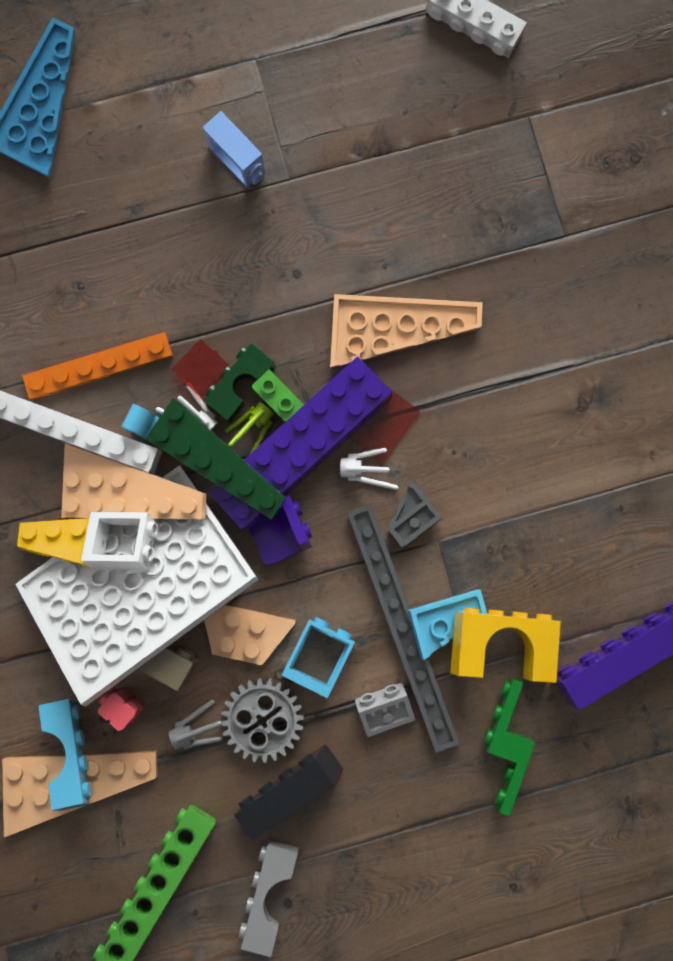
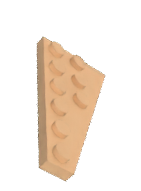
M334 294L330 369L348 365L357 356L363 361L478 330L482 326L483 302Z
M65 443L61 518H90L91 512L149 513L154 519L206 520L205 493Z

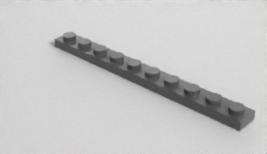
M370 504L348 512V518L434 750L437 753L460 744L429 659L421 660L408 614L410 608L372 506Z

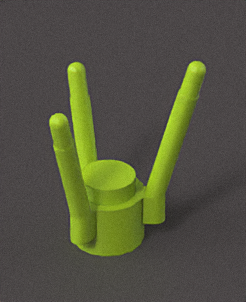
M261 402L255 407L252 406L244 415L225 429V432L229 433L246 419L250 420L228 443V446L233 447L253 425L258 428L263 425L252 448V453L260 446L268 429L273 424L270 419L274 416V413Z

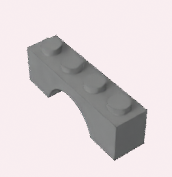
M269 839L267 847L262 846L258 860L263 863L261 872L255 871L251 886L256 888L254 898H248L245 913L249 914L248 922H242L238 939L243 940L242 950L268 957L272 956L279 922L269 914L265 904V896L273 885L292 878L298 846Z

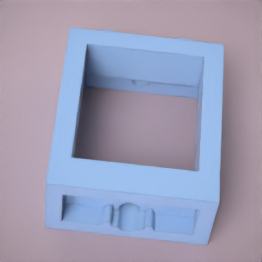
M220 111L202 127L207 145L248 188L251 184L255 185L260 182L264 176L265 169L262 153Z

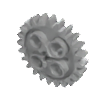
M262 678L258 679L257 685L248 680L247 689L241 684L238 686L240 694L234 691L231 692L230 695L234 701H225V705L230 709L221 712L222 715L228 717V719L222 721L223 726H228V729L222 734L223 736L231 735L232 738H230L227 744L236 743L237 746L234 752L237 753L242 749L244 751L243 759L252 754L253 762H256L258 756H262L263 762L266 763L268 755H271L273 760L276 761L277 752L285 756L287 754L286 746L291 749L294 748L291 739H300L299 734L295 730H303V725L297 723V721L304 719V715L297 714L296 711L300 710L302 705H294L293 702L297 699V695L288 696L290 687L282 691L281 681L276 686H272V678L268 680L266 685L263 684ZM261 696H269L273 701V705L270 708H263L259 703ZM276 707H282V710L267 719V725L260 723L247 734L243 732L244 729L257 722L259 714L264 717ZM242 710L249 711L252 716L251 721L248 723L241 722L238 718V713ZM277 717H282L287 721V727L279 730L274 726L273 720ZM262 732L266 737V741L262 744H257L253 741L252 734Z

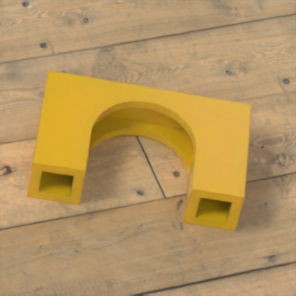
M464 607V612H455L451 674L483 678L485 649L490 637L498 630L510 627L520 635L524 644L523 679L556 683L561 621L552 620V615L536 614V618H528V613L512 612V616H504V611L488 609V614H479L480 609Z

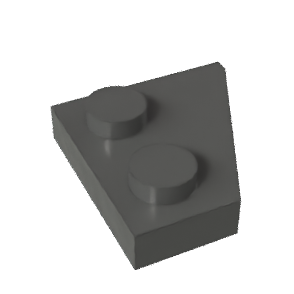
M412 480L387 530L400 547L404 549L441 521L442 516Z

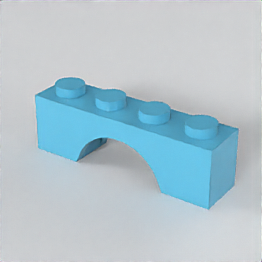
M71 699L38 705L42 731L58 737L63 743L66 752V760L61 773L48 784L52 811H64L90 805L89 798L92 797V788L90 782H87L86 771H88L89 766L87 757L83 756L82 745H85V737L83 731L79 728L78 720L81 719L80 706Z

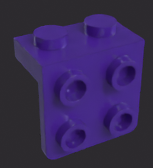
M289 495L285 497L287 500L273 521L263 516L249 528L261 558L267 566L312 547L309 539L313 536L308 524L302 525L299 516L303 515L298 501L292 502Z

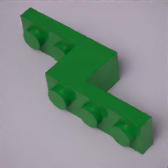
M509 677L508 682L504 681L501 687L500 695L503 696L499 706H495L491 717L494 720L491 730L487 729L483 739L484 749L488 753L512 761L511 765L508 764L503 774L505 783L503 789L497 791L494 802L497 804L496 808L499 813L509 817L535 745L531 738L507 730L523 685L522 681Z

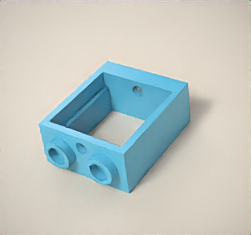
M316 617L314 621L309 619L282 676L328 698L355 641L351 640L352 634L340 628L335 632L328 628L330 623ZM312 628L345 644L327 684L293 667Z

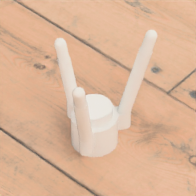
M187 383L186 387L202 410L198 412L182 396H178V401L207 428L212 430L218 423L214 419L216 415L208 409L192 385ZM156 408L158 413L162 414L164 412L163 409Z
M386 448L357 454L349 453L348 458H341L340 474L341 477H348V481H358L398 490L397 485L357 476L362 475V472L388 473L390 471L388 467L362 466V460H357L385 453L387 451Z

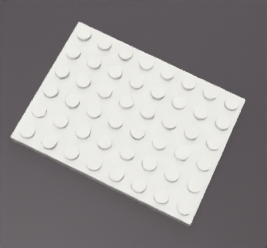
M180 465L163 477L166 480L197 490ZM207 503L206 520L155 519L158 524V535L154 539V558L150 562L149 570L90 569L80 564L68 563L52 557L16 583L21 596L81 705L85 707L259 580ZM110 525L105 555H134L139 526Z

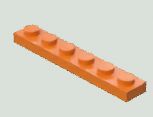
M162 332L22 376L29 399L35 400L172 358L173 354L167 334Z

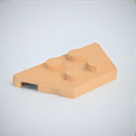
M224 605L204 619L213 655L262 665L295 625L296 620Z

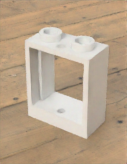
M91 512L81 561L91 569L149 570L150 562L154 558V539L158 535L157 521L149 513ZM110 525L139 526L134 555H105Z

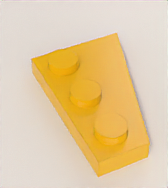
M90 518L20 523L17 547L27 552L58 558L64 562H72L90 568L81 561Z

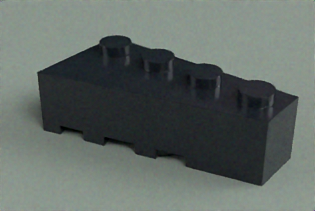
M326 744L314 753H309L303 757L295 767L287 768L273 783L269 781L258 789L259 793L254 797L249 795L238 803L240 808L234 816L252 841L335 784L343 767Z

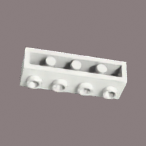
M427 0L426 12L433 19L449 24L454 31L465 33L474 42L484 44L497 55H504L507 58L512 54L527 22L488 0Z

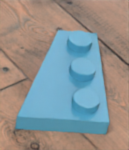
M481 589L408 610L421 660L428 658L431 653L439 647H443L453 638L455 612H464V607L477 608L480 609L479 614H487Z

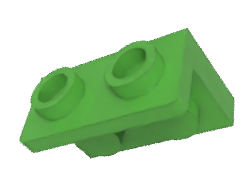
M270 369L252 385L253 390L284 422L289 420L304 405Z

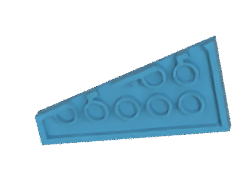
M53 17L0 111V154L49 179L51 178L76 31L73 27Z

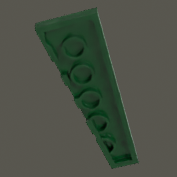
M175 398L170 401L146 437L148 442L272 521L287 500Z

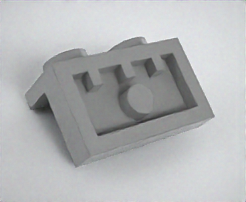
M402 683L389 685L385 689L366 693L355 699L367 737L415 721Z

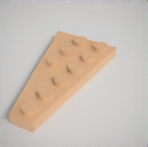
M157 751L83 754V756L87 757L89 766L88 771H86L87 782H90L92 788V797L89 798L90 804L158 777ZM66 755L7 757L2 759L4 837L81 808L77 807L64 811H52L48 784L61 773Z

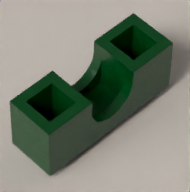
M252 343L248 348L244 346L236 356L238 360L232 367L230 365L227 366L220 376L222 380L217 386L212 385L205 394L206 399L204 402L229 423L245 405L244 401L235 394L236 384L244 378H251L257 381L266 371L270 369L272 372L276 367L275 361Z

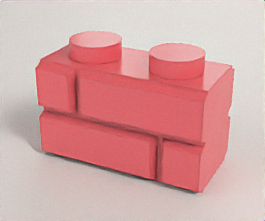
M126 687L119 690L113 688L98 702L101 704L98 714L106 721L110 720V724L120 731L135 720L144 709L145 704L137 697L133 698L134 694Z

